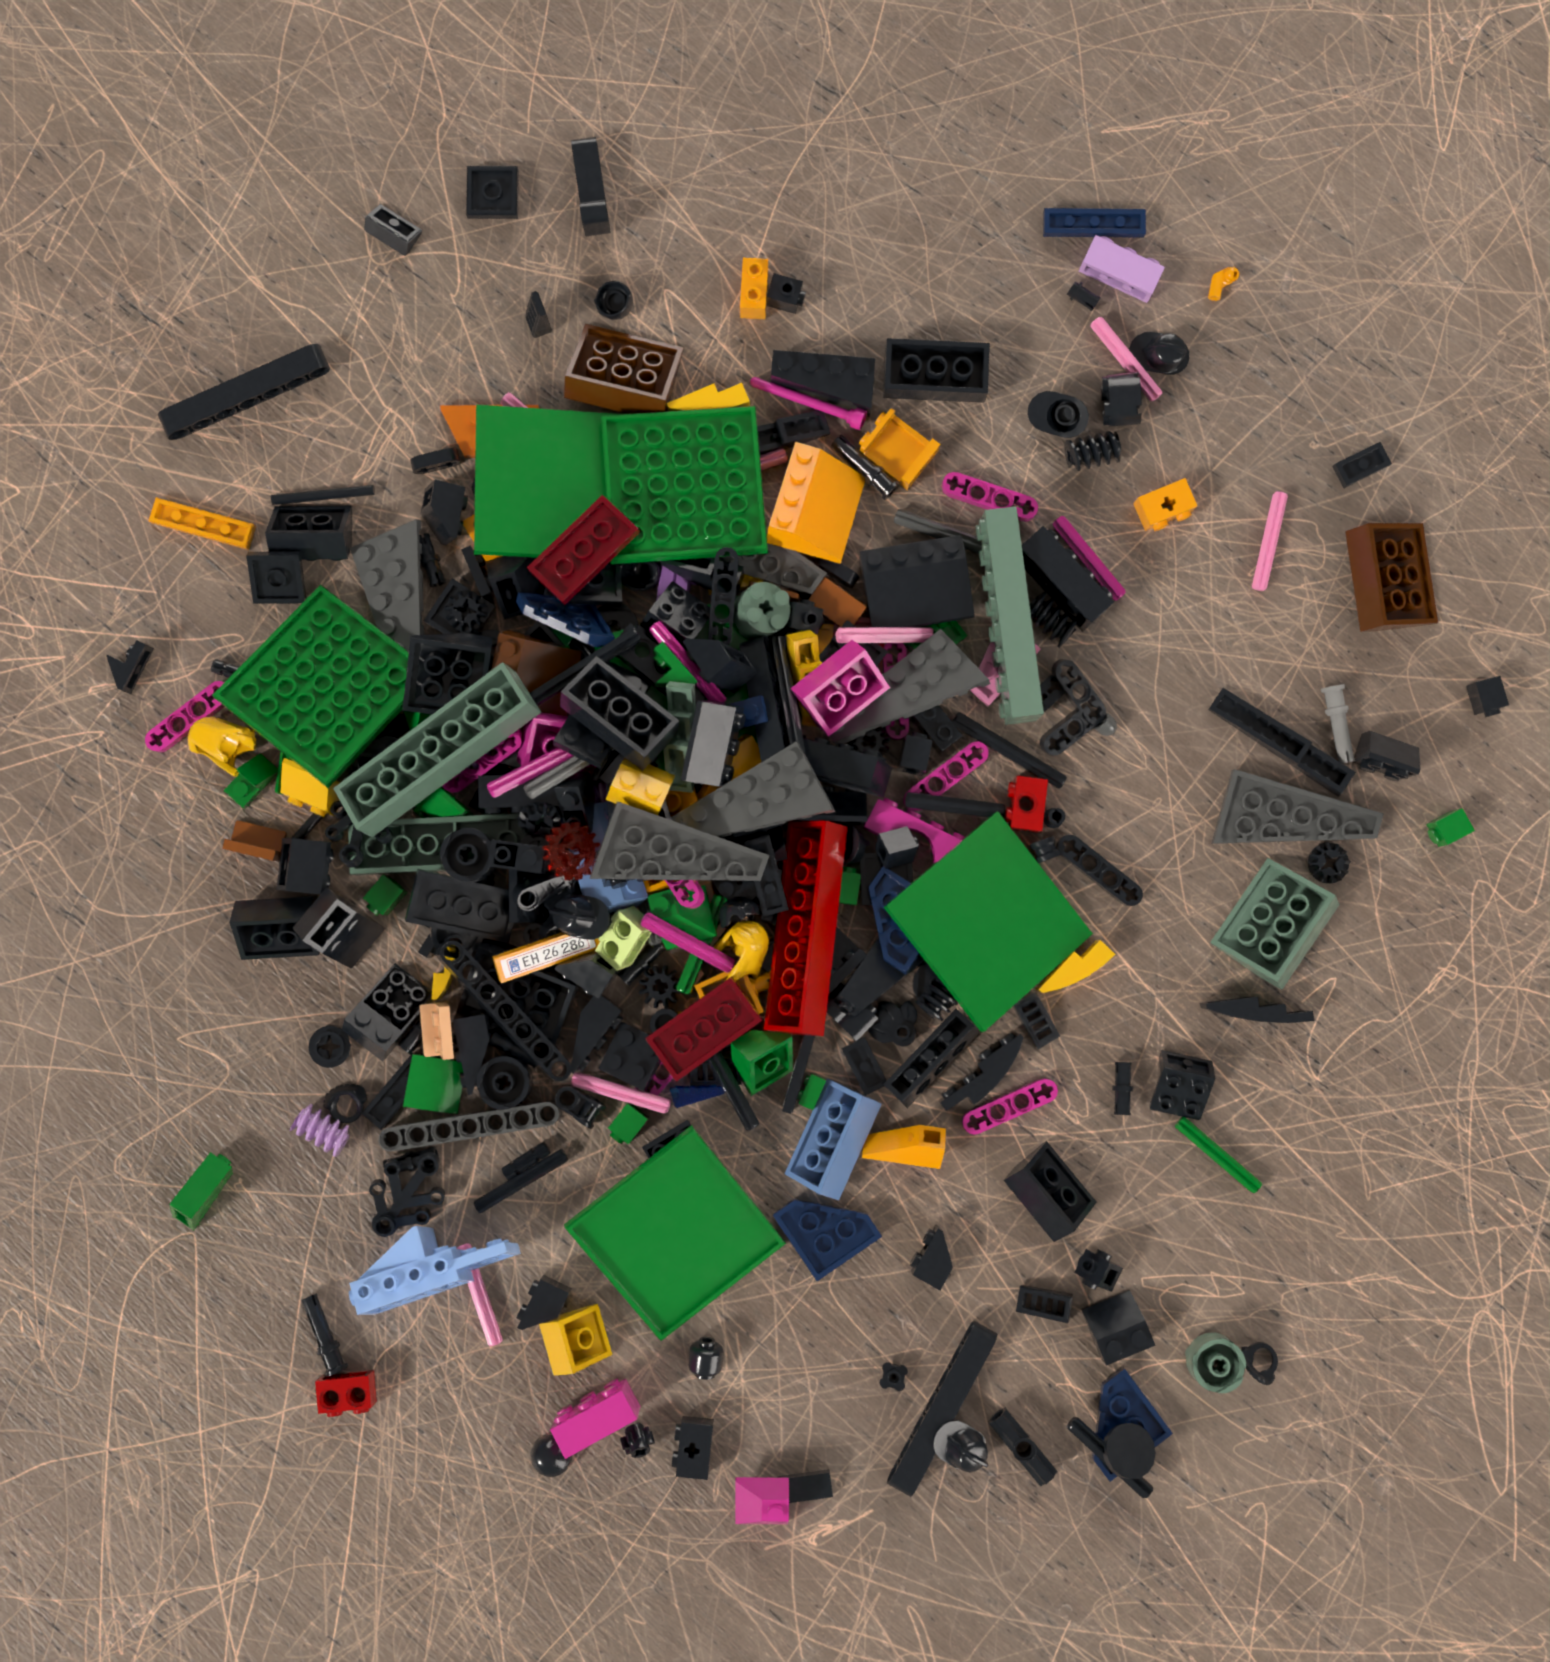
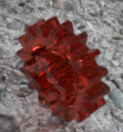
M579 822L571 823V825L569 823H562L561 828L554 827L552 829L554 835H547L545 837L550 843L542 847V849L548 851V855L544 856L543 860H550L551 864L547 868L548 870L556 869V877L564 875V879L568 881L572 880L573 877L575 880L583 879V875H591L589 867L594 866L595 848L599 847L600 843L593 842L596 834H588L589 827L587 825L580 827ZM564 837V841L559 844V841ZM570 848L571 850H574V852H578L579 854H574L565 849Z

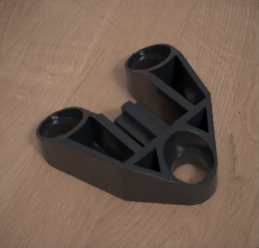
M551 869L546 874H535L520 881L513 889L512 898L514 903L525 911H531L543 902L545 907L550 910L569 894L582 895V892L576 891L578 883L576 872ZM526 891H530L527 903L521 904V895ZM549 914L550 916L539 930V940L547 938L548 934L556 931V934L562 932L555 926L551 914Z

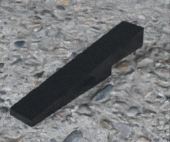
M1222 688L1208 709L1338 797L1343 793L1356 773L1311 745L1312 742L1225 688Z

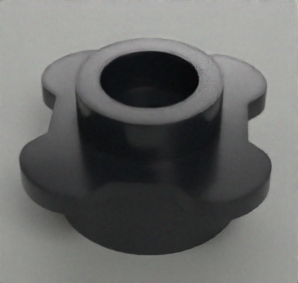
M890 1362L884 1363L882 1365L883 1377L879 1381L880 1386L883 1389L890 1387L895 1388L897 1391L904 1390V1378L908 1373L907 1367L905 1365L891 1364ZM895 1374L896 1378L892 1379L891 1375Z

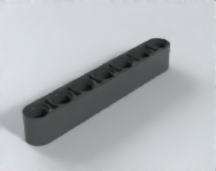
M547 1100L517 1105L504 1110L491 1109L393 1125L380 1133L378 1142L383 1150L398 1151L553 1125L560 1119L562 1109L557 1106L555 1101ZM545 1106H550L554 1109V1119L547 1120L543 1117L542 1110ZM519 1110H524L528 1113L529 1121L527 1124H521L517 1121L516 1115ZM492 1115L501 1116L503 1119L501 1128L492 1126ZM467 1119H472L476 1122L477 1129L475 1132L466 1130L465 1122ZM441 1123H446L450 1126L451 1133L448 1137L440 1134L439 1126ZM416 1127L421 1128L425 1133L422 1141L414 1138L413 1131ZM390 1131L398 1135L397 1145H392L388 1142L387 1135Z

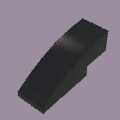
M715 557L661 561L662 566L677 575L712 590ZM723 561V570L718 569L717 574L728 573L734 575V570L728 571L730 562ZM738 565L735 598L738 595L744 578V566ZM721 578L717 582V588L720 592H729L732 589V582L728 578Z

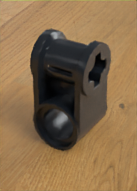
M571 1084L562 1086L555 1096V1102L560 1109L590 1129H593V1122L601 1110L606 1109V1105ZM563 1091H571L575 1096V1101L571 1104L564 1103L561 1100V1093ZM593 1107V1109H592V1111L590 1112V1114H589L588 1116H586V1114L588 1113V1111L590 1110V1108Z

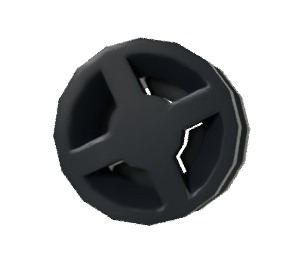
M1054 836L1030 844L1031 850L1036 853L1035 860L1038 863L1061 855L1060 850L1056 849L1054 845L1056 841Z

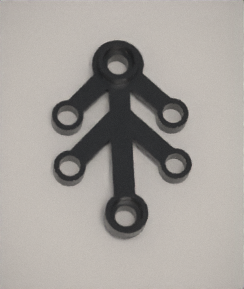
M341 801L334 802L330 807L331 813L341 820L336 824L328 826L325 830L326 837L334 843L339 842L343 838V831L353 824L344 807L340 812H336L338 808L343 807ZM353 826L350 844L344 846L339 853L340 860L350 868L358 867L363 861V852L360 848L364 833L356 830L355 826ZM385 827L375 835V838L382 844L389 843L393 837V833L388 827ZM334 831H337L336 835L331 836ZM387 832L384 837L380 838L382 833Z
M426 1152L420 1156L417 1164L418 1169L403 1190L399 1176L401 1163L396 1159H390L386 1162L384 1173L388 1176L394 1201L389 1210L384 1198L387 1187L386 1183L381 1179H376L371 1183L369 1192L374 1198L377 1211L372 1220V1228L377 1235L387 1237L394 1234L398 1227L412 1224L425 1225L430 1220L431 1212L426 1207H419L414 1214L398 1215L403 1208L426 1204L440 1205L443 1203L445 1191L441 1187L432 1188L430 1193L413 1195L426 1176H432L438 1171L440 1159L435 1153ZM431 1159L434 1161V1164L428 1165L425 1160ZM394 1165L397 1170L391 1171L388 1166ZM378 1185L382 1188V1191H376L373 1187ZM434 1193H439L441 1195V1198L436 1199L432 1195ZM423 1213L427 1218L421 1219L418 1217V1214ZM381 1220H387L390 1224L384 1225Z

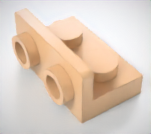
M446 1002L421 1004L419 1008L424 1056L440 1055L443 1060L454 1059L449 1005Z

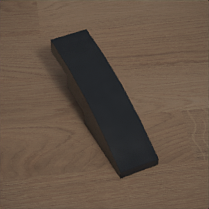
M819 410L779 418L774 423L757 426L760 455L780 448L785 450L794 447L795 442L804 444L830 435L825 414Z
M1255 996L1200 1003L1202 1009L1224 1016L1251 1021L1275 1023L1314 1021L1313 1011L1287 1012L1286 1005L1283 1003L1259 1006L1258 997Z

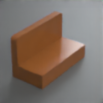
M824 577L809 598L810 601L815 602L814 607L824 609L823 614L840 627L847 620L855 625L860 616H863L868 609L864 603L828 577Z
M237 820L231 840L224 839L222 849L280 862L282 838H286L287 833Z

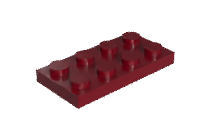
M601 495L527 569L555 597L566 605L640 531L607 498Z
M731 976L651 1033L645 1040L677 1082L763 1019Z

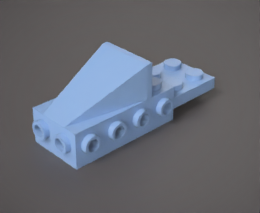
M414 1226L357 1281L349 1283L351 1288L349 1298L352 1305L356 1308L357 1315H376L474 1281L472 1270L521 1254L518 1243H511L509 1240L502 1241V1239H496L487 1242V1248L477 1249L473 1247L460 1250L456 1246L449 1247L448 1245L438 1248L433 1228Z

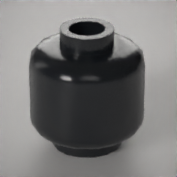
M702 1337L699 1341L694 1342L689 1348V1370L699 1379H713L723 1368V1347L711 1337Z

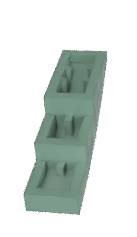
M669 681L666 685L668 712L679 720L677 736L663 749L665 771L675 775L669 790L692 793L694 791V783L682 781L681 776L696 710L695 684Z

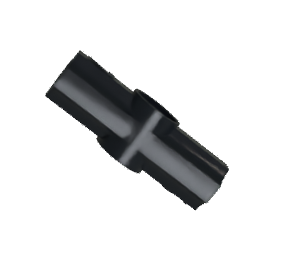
M1006 1407L992 1415L988 1423L1012 1451L1015 1458L1021 1462L1040 1487L1049 1483L1058 1471L1034 1443L1031 1436L1025 1432ZM1025 1441L1029 1443L1026 1451L1019 1452L1016 1450L1020 1442Z

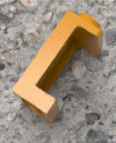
M891 408L887 414L883 411L874 423L876 428L873 432L867 431L859 442L861 445L860 452L875 466H882L884 473L894 481H898L900 486L908 491L937 454L941 444L933 438L931 441L927 440L895 415V410Z

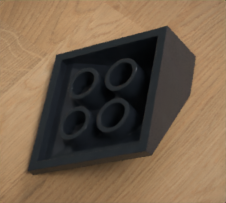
M467 633L411 635L403 711L434 714L485 676L489 671L493 637Z

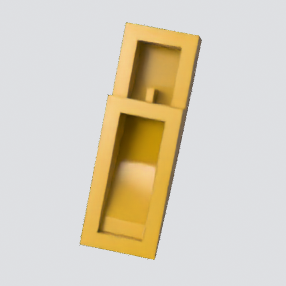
M713 383L667 403L668 411L750 406V400L742 383L720 392L717 391Z
M811 630L786 635L793 685L797 684L822 664L819 657L818 636ZM797 699L802 717H809V714Z
M1095 940L1081 956L1073 951L1035 989L1039 993H1045L1072 985L1090 976L1116 954L1101 940Z

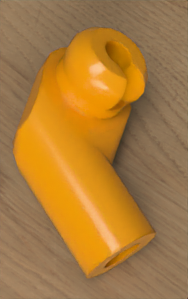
M1226 267L1212 276L1208 293L1209 300L1219 301L1223 287L1239 278V271L1236 267Z

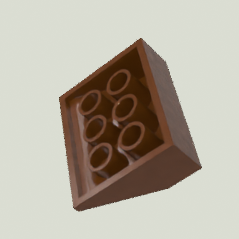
M585 324L565 374L564 398L627 414L667 412V403L671 400L683 354V347Z
M1367 523L1345 531L1360 632L1437 624L1438 617L1423 523Z
M507 630L499 633L491 670L502 662L518 674L530 693L581 661L583 651ZM561 692L538 706L543 713L567 717L569 714L560 707Z

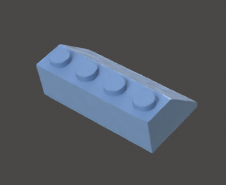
M607 802L595 803L593 830L591 833L566 834L561 817L562 828L582 895L601 900L607 906L609 913L631 906L637 908L648 897L644 882H638L637 879L629 880L625 886L612 889L611 886L604 887L602 879H589L595 863L596 851L601 847L609 824Z
M827 1078L785 1171V1175L820 1195L839 1200L882 1104Z

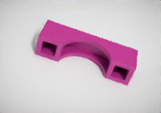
M884 798L883 801L880 799L876 801L867 819V823L863 827V829L878 836L879 833L908 826L910 831L921 834L929 842L933 854V864L965 838V836L956 832L953 835L944 832L945 827L934 821H930L928 824L920 820L921 815L907 809L904 812L898 809V804L888 798Z

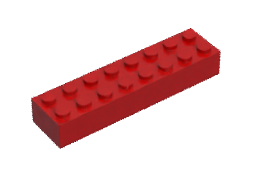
M829 821L788 822L785 846L788 859L784 860L781 882L789 910L777 913L764 1030L824 1036L847 826Z

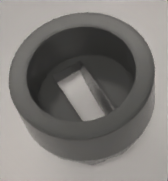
M1106 713L1105 718L1094 729L1101 735L1110 736L1116 732L1117 722L1109 713Z

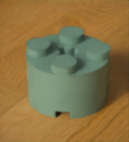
M754 583L735 599L733 624L735 623L739 629L738 632L749 640L763 635L770 637L782 629L789 620V595L786 591L781 590L772 583Z
M1216 1332L1205 1333L1195 1338L1186 1349L1185 1356L1188 1371L1203 1388L1212 1392L1228 1393L1242 1383L1246 1369V1359L1240 1348L1227 1337ZM1216 1359H1218V1360H1217V1364H1218V1365H1217L1216 1367H1214V1366H1213V1365H1214V1362H1213V1361L1216 1360Z

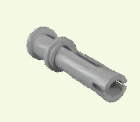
M1344 684L1321 688V693L1325 695L1327 706L1325 714L1330 716L1337 758L1340 763L1355 761L1346 718L1349 707L1345 705Z

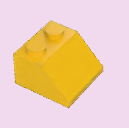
M624 757L610 786L606 800L615 804L618 801L658 815L675 775L650 764L641 771Z
M284 758L282 762L280 793L288 797L287 802L302 808L303 804L310 806L312 813L325 817L326 813L334 816L330 811V807L334 802L340 801L333 789L339 782L336 780L327 789L294 761Z
M598 1304L560 1314L557 1318L539 1324L553 1375L574 1374L613 1355Z

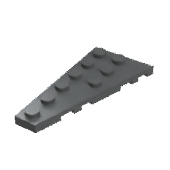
M418 519L350 548L377 628L408 652L410 636L424 635L421 612L424 611L423 572L420 570L422 544L419 543L421 520Z
M767 543L768 554L738 556V565L744 566V575L808 595H812L824 577L827 576L825 571L797 551ZM731 556L719 557V560L734 562L735 560Z
M940 629L882 675L890 686L887 691L828 737L836 746H839V743L844 744L866 735V732L879 726L883 728L891 725L892 721L904 717V719L943 704V701L956 695H959V697L965 695L970 689L980 685L981 687L990 684V681Z
M794 742L675 814L671 819L674 822L716 837H725L741 831L747 832L783 824L790 820L810 818L813 815L822 813L828 814L835 812L800 744Z
M1233 769L1211 844L1376 839L1384 813Z
M616 801L589 879L761 881L770 855Z

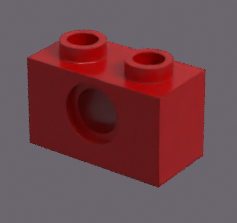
M1016 776L1013 782H1009L1007 796L1011 797V805L1006 807L1004 820L1012 830L1035 833L1042 831L1048 786L1047 779ZM1022 797L1028 798L1031 801V809L1029 811H1024L1020 808L1019 800Z

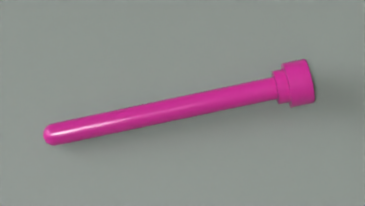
M753 377L750 380V385L754 388L847 420L846 423L850 424L851 428L861 430L865 423L867 411L857 407L856 409L851 408L848 410L757 377Z

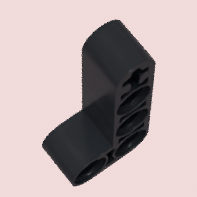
M596 136L571 140L580 200V213L585 236L609 234L611 231Z

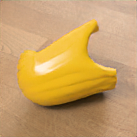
M204 717L197 720L190 727L187 739L191 752L205 755L217 766L234 777L239 775V772L236 770L237 768H235L237 756L247 751L256 750L255 745L257 743L254 730L217 717Z
M741 921L732 926L713 947L721 952L726 946H731L732 951L740 957L727 979L732 976L737 981L739 978L749 974L754 979H757L768 950L769 938L764 927L754 921Z

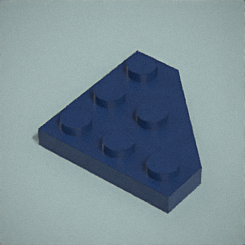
M518 592L516 602L521 612L532 619L593 647L605 646L615 638L595 605L569 604V602L564 605L555 596Z
M883 866L869 886L883 959L902 973L907 974L920 953L884 909V906L911 883L891 870L885 869Z
M793 1199L773 1213V1217L816 1281H819L882 1237L869 1215L864 1212Z
M1121 1367L1102 1382L1095 1433L1104 1441L1111 1428L1118 1424L1133 1423L1143 1427L1150 1434L1156 1447L1173 1433L1125 1368ZM1092 1453V1459L1109 1482L1115 1479L1117 1476L1102 1460Z

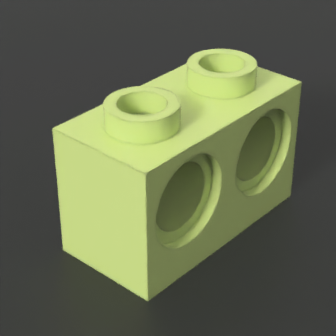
M634 906L619 909L614 913L611 918L612 923L610 927L599 937L600 943L595 949L617 971L633 964L652 933L641 926V920L644 915Z

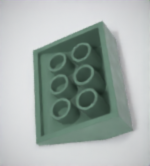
M1267 858L1210 943L1260 978L1282 990L1340 904L1335 894Z

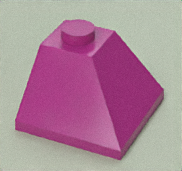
M735 1477V1524L789 1523V1478Z

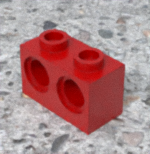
M374 1370L333 1374L327 1377L323 1375L315 1381L318 1414L327 1413V1417L342 1415L343 1411L353 1410L354 1414L366 1413L377 1402ZM354 1388H362L365 1392V1398H358L354 1393ZM329 1390H333L338 1394V1401H332L328 1397Z

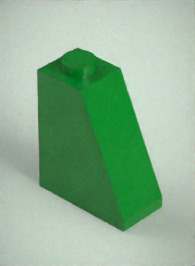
M210 1152L169 1204L172 1217L194 1231L233 1174L232 1166H230L231 1161L222 1154L215 1156Z

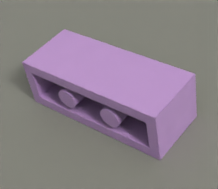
M1095 235L1079 272L1147 303L1165 267L1153 258H1144L1138 255L1135 250L1129 247L1123 248L1114 244L1108 237Z

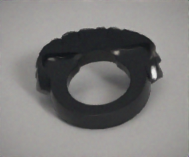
M356 1084L336 1086L335 1089H331L325 1095L323 1107L330 1111L331 1116L335 1120H339L341 1123H352L361 1116L364 1110V1102L367 1100L366 1091L362 1086ZM341 1095H350L357 1103V1112L353 1116L345 1117L338 1112L337 1103Z
M1256 1342L1249 1347H1242L1241 1351L1245 1356L1246 1370L1263 1385L1272 1384L1275 1379L1274 1372L1278 1366V1357L1275 1350L1263 1342ZM1265 1348L1272 1356V1364L1268 1369L1259 1372L1253 1366V1357L1258 1349Z

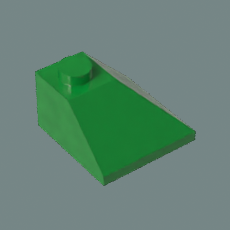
M442 786L415 805L416 807L413 809L421 818L474 815Z
M700 885L704 892V901L699 907L694 909L682 906L671 889L648 895L651 914L700 941L717 937L705 885ZM682 887L683 889H686V891L689 894V897L686 900L693 901V894L695 892L689 891L686 887ZM661 937L666 950L678 948L677 945Z
M751 1030L731 1042L732 1061L751 1096L793 1071L792 1036L789 1033Z

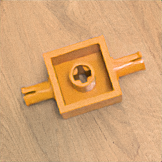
M731 971L729 973H720L694 985L699 998H702L723 983ZM771 971L758 976L757 979H752V977L749 978L748 975H745L736 981L759 1014L764 1012L758 996H760L759 993L769 989V982L767 980L770 979Z

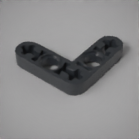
M1067 659L1057 660L1052 666L1051 674L1075 710L1044 733L1040 739L1041 749L1053 756L1064 752L1098 725L1106 715V708L1077 665ZM1062 666L1069 667L1067 673L1074 680L1070 681L1067 676L1060 675ZM1082 684L1085 689L1084 695L1076 699L1073 695V689L1076 685ZM1088 702L1091 707L1098 708L1095 710L1096 716H1088L1091 710L1082 703ZM1076 720L1079 729L1075 734L1070 735L1067 731V726L1069 722ZM1050 738H1053L1055 740L1060 738L1055 742V745L1057 746L1055 749L1051 747L1048 748V746L1051 744L1049 741Z

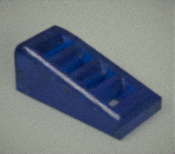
M721 1085L670 1087L676 1108L725 1094Z

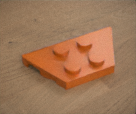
M440 405V410L464 457L475 458L476 405ZM525 405L528 408L540 409L539 405Z

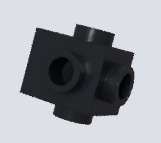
M800 599V602H789L790 617L783 628L793 630V633L811 630L813 633L818 634L823 625L822 615L824 609L814 607L815 602Z
M1086 1249L1079 1258L1078 1266L1074 1273L1083 1278L1082 1283L1094 1290L1098 1286L1112 1292L1123 1268L1110 1261L1112 1256L1100 1249H1097L1096 1253Z

